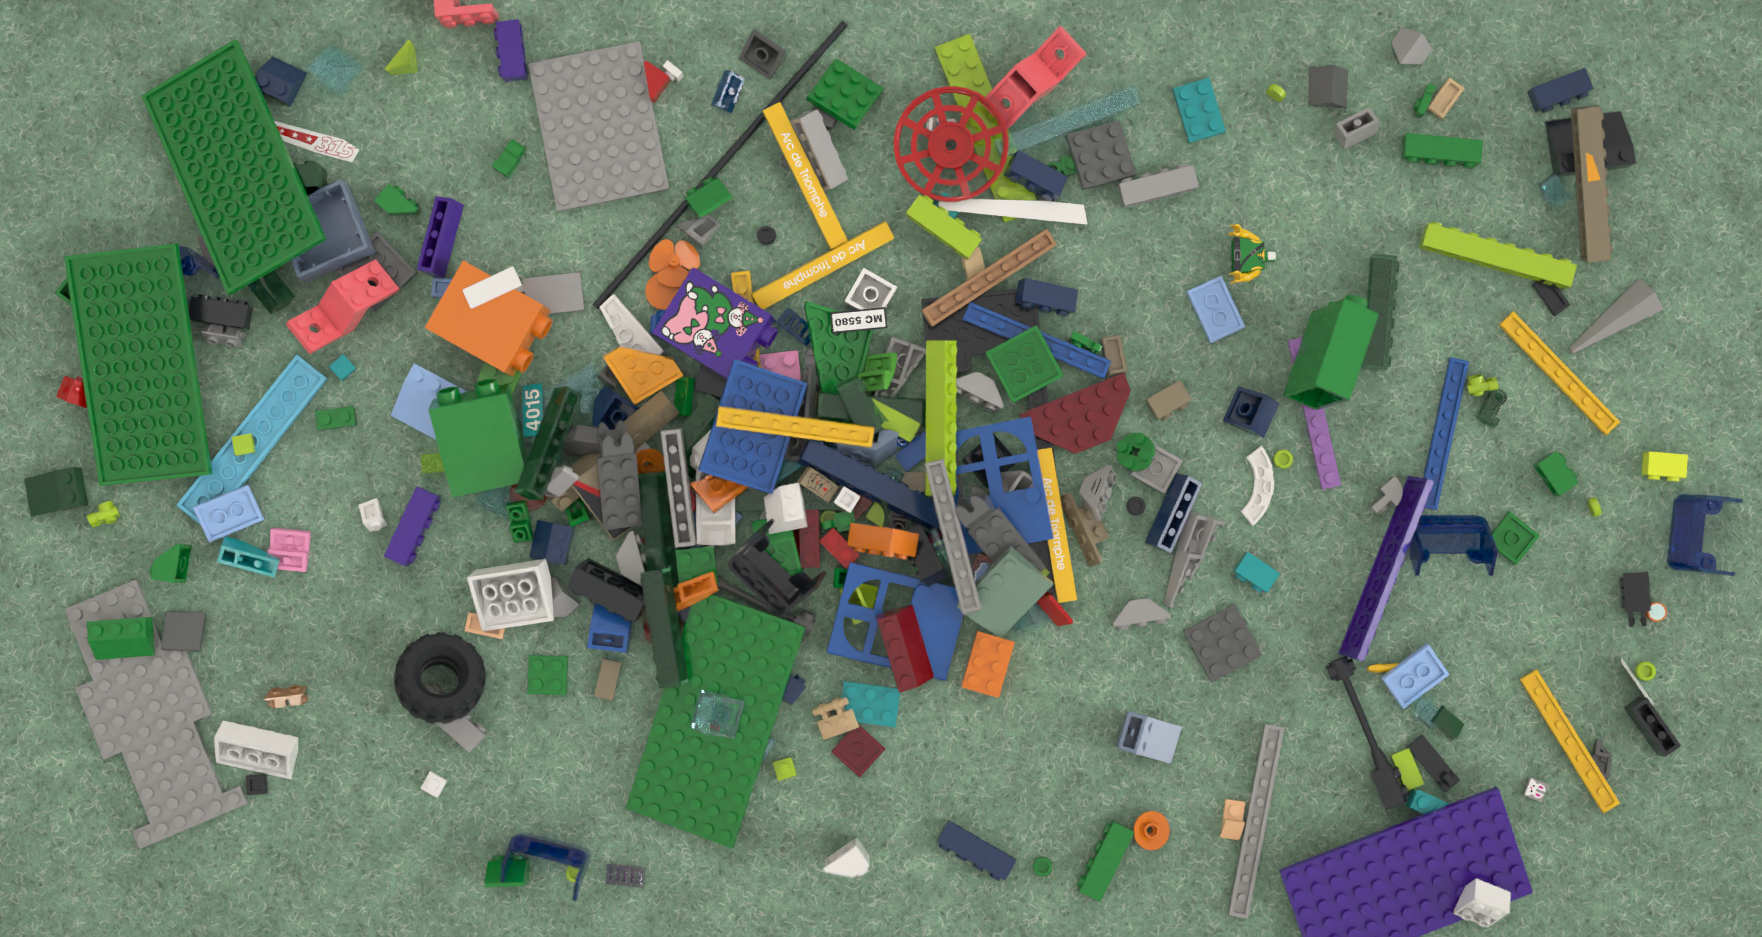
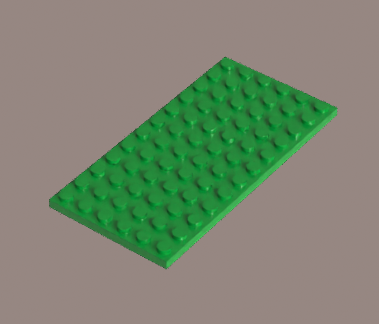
M234 39L141 95L227 294L232 295L327 240L239 41Z
M178 243L64 256L99 486L212 474Z
M715 594L691 605L625 809L731 849L734 848L806 626ZM719 695L725 696L721 712L723 714L726 707L730 708L728 705L729 698L731 701L733 699V701L741 703L734 728L726 724L724 727L723 723L722 726L721 723L718 725L719 712L723 704V698L720 700L719 697L718 699ZM712 716H713V720H715V721L718 720L717 724H714V723L711 722ZM710 724H714L715 728L716 726L726 728V733H721V729L720 732L715 731V729L711 730Z

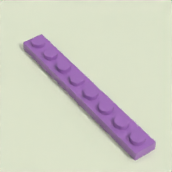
M1302 338L1287 341L1292 364H1294ZM1302 404L1321 490L1341 486L1324 408L1314 410Z

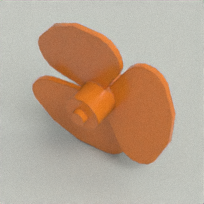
M669 239L662 240L654 247L649 259L650 270L658 272V282L668 287L680 288L689 274L688 270H691L692 267L698 269L700 266L697 250L685 240H680L675 244V254L672 241Z

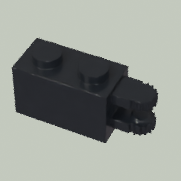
M1649 572L1623 573V577H1620V587L1624 589L1625 596L1621 597L1622 608H1626V612H1628L1629 627H1634L1635 619L1633 612L1641 611L1640 621L1642 626H1647L1646 611L1652 610Z

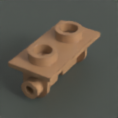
M293 685L285 689L279 687L272 688L267 692L264 700H267L268 707L273 709L287 707L286 700H289L290 706L303 705L304 702H308L307 694L304 695L307 686Z

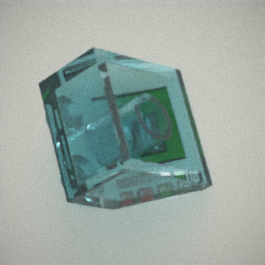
M701 690L691 728L701 734L735 739L745 701L718 692Z

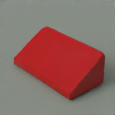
M1048 591L1037 601L1038 605L1057 626L1073 623L1072 618Z

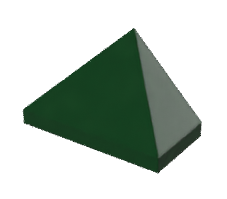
M1444 706L1439 708L1431 720L1433 724L1453 740L1457 739L1464 726V723Z

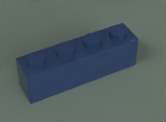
M1175 474L1146 538V544L1160 551L1172 553L1203 483L1188 475Z
M950 820L947 821L937 839V842L940 843V848L947 852L951 849L957 853V858L965 862L967 859L973 862V867L980 871H983V869L989 871V876L997 881H1000V879L1005 881L1016 862V858Z

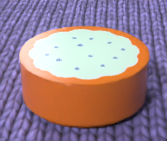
M1652 602V610L1646 611V617L1656 622L1662 621L1667 614L1666 607L1659 602Z

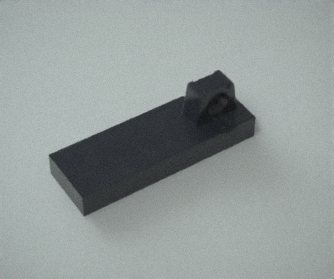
M1420 735L1407 746L1443 792H1447L1460 781L1423 735Z

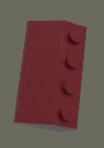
M913 604L875 615L899 693L917 688L934 678Z

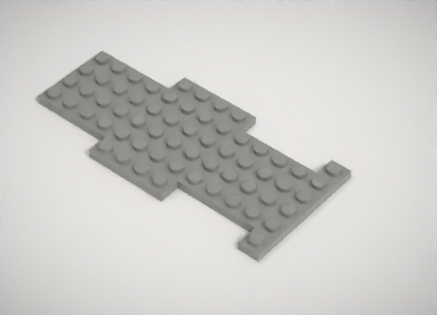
M131 581L64 609L93 680L75 689L102 757L107 759L122 752L150 824L132 831L139 849L248 804L249 802L242 785L223 792L195 722L212 715V710L188 651L162 650V638L154 618V656L96 660L88 643L87 622L153 617L139 581Z

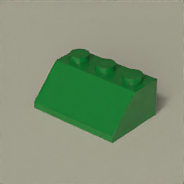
M153 617L87 622L88 643L96 660L155 655Z

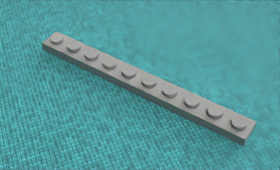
M1264 723L1228 915L1246 919L1249 916L1284 727Z

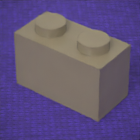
M1179 380L1148 398L1145 402L1156 421L1160 418L1164 421L1173 416L1171 412L1175 409L1181 411L1188 407L1187 402L1192 399Z

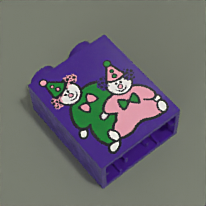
M692 267L652 333L665 343L727 380L733 359L758 366V362L752 359L760 345L765 349L770 347L777 336L778 329L773 326L776 320L770 313Z

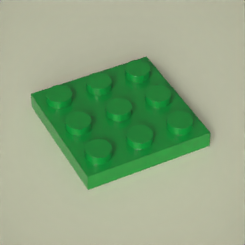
M836 58L809 93L806 101L855 130L881 95L884 88Z
M1037 325L986 351L1012 403L1064 376Z

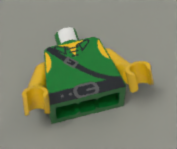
M1233 224L1230 227L1234 229V232H1229L1228 235L1237 237L1231 239V273L1229 275L1234 277V281L1230 283L1249 282L1259 276L1261 271L1265 269V262H1275L1276 253L1275 251H1265L1264 241H1260L1258 236L1241 228L1239 224Z

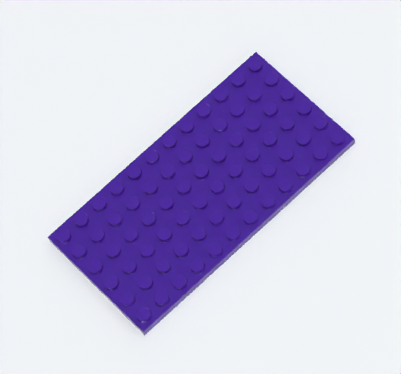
M1493 787L1279 869L1302 937L1422 936L1463 920L1462 917L1454 914V909L1465 886L1475 879L1511 892L1510 901L1533 893L1498 787Z

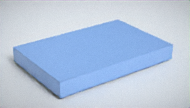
M1222 276L1186 291L1210 343L1245 328Z
M249 484L193 507L209 542L264 520Z
M1426 643L1380 678L1400 707L1404 709L1446 678L1449 673L1429 644Z

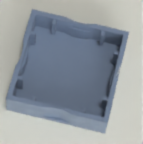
M341 179L327 185L308 196L327 240L291 260L296 275L300 280L308 283L375 254L352 190L344 180Z

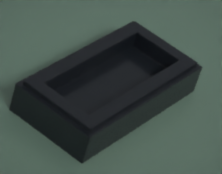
M1546 280L1536 282L1532 287L1553 316H1556L1570 306V303L1555 284H1544L1543 282Z

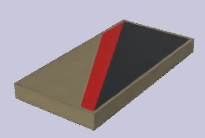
M596 462L578 474V479L571 486L603 527ZM634 526L605 531L614 541Z

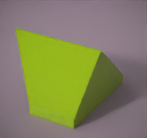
M407 40L385 67V70L390 75L418 72L415 46L410 40Z
M860 584L851 594L848 603L874 608L879 587ZM851 618L854 625L862 622L861 620Z

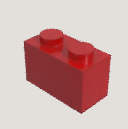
M834 528L820 540L823 546L846 569L849 566V562H854L860 556L854 551L853 547L847 546V541Z

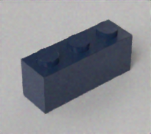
M1586 68L1533 87L1527 93L1535 113L1542 111L1544 114L1553 110L1555 105L1559 104L1562 107L1571 103L1573 98L1577 97L1580 100L1589 96L1588 92L1594 88Z
M1019 150L1011 156L1004 172V176L1008 177L1011 182L1019 183L1026 190L1041 195L1044 200L1052 202L1060 197L1068 178Z
M1024 278L1018 281L1015 303L1021 304L1022 308L1032 309L1035 307L1039 308L1040 312L1050 313L1052 311L1057 312L1056 315L1067 317L1068 314L1075 312L1078 290Z

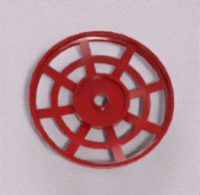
M958 86L935 88L914 99L900 116L894 134L895 159L905 180L922 195L942 202L969 200L986 191L1001 174L1009 149L1007 128L997 108L978 92ZM957 93L967 95L971 99L966 108L957 105L942 106L940 94ZM932 97L935 109L926 113L918 123L907 118L917 105ZM978 101L991 111L999 126L987 129L983 120L973 112ZM956 111L963 113L959 123L947 122L945 112ZM937 114L940 122L939 126L933 131L923 127L928 119ZM970 117L979 125L982 132L972 135L965 127ZM903 125L914 130L911 139L912 154L901 157L899 140ZM1001 133L1003 150L999 165L988 160L991 151L990 137ZM918 134L929 138L928 149L917 152ZM985 139L984 156L981 157L973 153L974 142ZM949 140L955 141L957 145L952 151L945 147L946 142ZM931 156L932 160L937 164L932 174L924 168L920 159ZM968 160L979 164L971 174L964 176L962 166ZM915 162L920 172L929 179L924 189L911 179L903 164ZM984 167L994 171L993 176L983 186L970 193L967 185L968 181L975 178ZM943 168L954 169L957 179L946 180L939 178ZM935 183L947 186L960 185L963 195L946 197L933 194L931 191Z

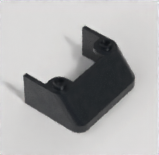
M770 519L738 549L729 560L728 566L774 613L784 615L816 591L827 572L824 570L814 579H811L803 572H797L793 576L788 574L765 551L770 544L766 533L774 523V520Z

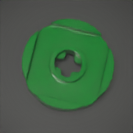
M1142 433L1129 434L1119 441L1116 446L1119 463L1124 468L1134 472L1148 468L1152 463L1153 456L1155 457L1154 443ZM1134 449H1140L1138 456L1132 454Z

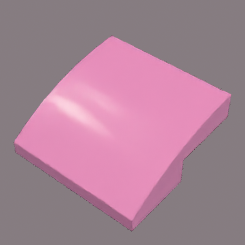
M274 527L271 529L268 553L280 559L277 569L307 571L311 531Z

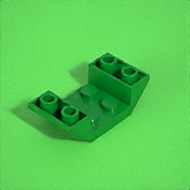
M767 518L752 521L753 533L767 523ZM768 530L766 535L769 537L770 544L765 551L791 576L797 572H803L795 543L794 530L769 534Z

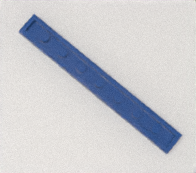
M969 302L962 319L1008 340L1031 328L972 302ZM1041 332L1056 360L1099 378H1105L1111 363L1110 360Z
M1452 357L1448 360L1423 477L1434 481L1432 492L1425 503V508L1431 510L1438 509L1469 361Z

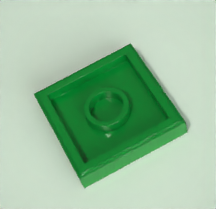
M1509 511L1485 542L1513 565H1517L1540 535Z

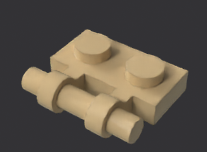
M846 697L833 699L830 703H822L812 709L814 716L821 715L823 718L817 722L823 740L859 727L853 709L846 711L844 708L849 703ZM835 709L837 714L831 716L829 711Z

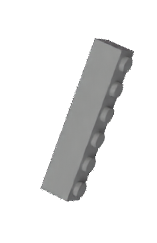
M683 428L662 430L661 438L675 547L692 546L697 543Z

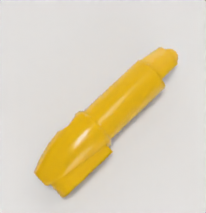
M1398 663L1370 665L1367 667V671L1374 673L1387 672L1398 665Z

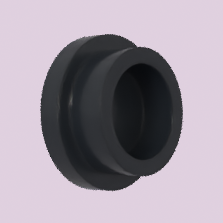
M770 226L760 228L757 233L758 241L763 245H771L776 240L775 230Z
M1132 497L1126 503L1128 513L1133 516L1141 515L1145 511V502L1140 497Z

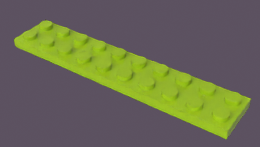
M970 34L934 48L949 86L968 88L984 97L991 92V85ZM952 93L957 106L966 108L971 97ZM978 101L973 112L983 120L987 129L999 126L994 116ZM970 117L965 127L972 135L982 132L979 125ZM1007 130L1009 138L1007 160L1001 174L990 186L995 200L1037 201L1034 192L1026 190L1021 184L1013 183L1008 177L1004 176L1011 156L1017 152L1009 130ZM1001 133L990 137L991 151L988 160L999 165L1003 150ZM985 139L974 142L975 152L981 157L984 156ZM984 167L983 172L988 181L993 176L994 171ZM1001 216L1004 223L1017 218Z

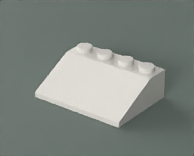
M546 559L477 569L467 577L482 631L554 620L551 575Z

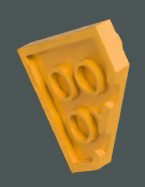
M622 346L603 356L634 405L683 376V372L671 357Z

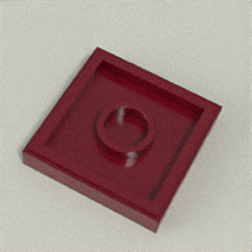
M859 725L858 728L850 730L831 752L860 778L885 748Z

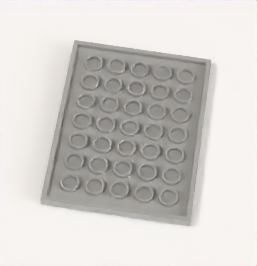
M640 41L528 63L557 212L670 190L653 103L649 96Z

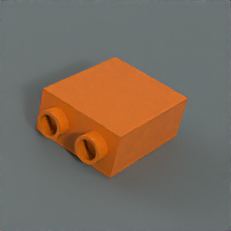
M463 260L425 328L512 377L516 371L524 373L534 356L529 351V348L535 337L542 340L552 326L553 320L547 317L551 310L516 289L471 309L463 289L491 276Z

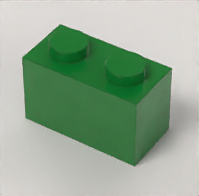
M1557 451L1551 452L1533 464L1554 497L1562 495L1578 484L1576 480L1577 475L1572 469L1567 467L1565 457Z

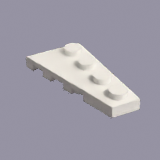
M615 294L600 306L620 346L662 355L665 352Z

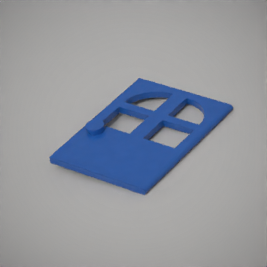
M1026 417L956 431V454L965 441L979 435L984 458L982 462L957 466L956 495H953L956 508L958 506L957 499L960 496L957 474L986 469L990 491L989 497L995 509L999 507L1027 543L1054 539L1032 418ZM993 432H1007L1015 435L1023 442L1027 453L998 458ZM1029 461L1034 487L1004 493L1000 466ZM959 520L967 554L984 552L968 533L969 528H966Z
M849 562L826 653L891 668L888 657L871 653L878 626L875 615L885 612L881 610L889 582L913 587L910 604H913L934 678L946 681L963 618L962 611L957 607L958 595L956 587L941 583H935L928 587L924 581L920 582L916 577ZM873 579L881 580L874 608L848 603L851 594L860 584ZM844 617L870 622L862 651L854 648L847 641L843 630Z

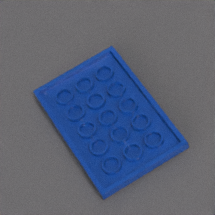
M733 359L719 406L797 416L807 383ZM717 409L698 471L773 494L791 436L717 427Z

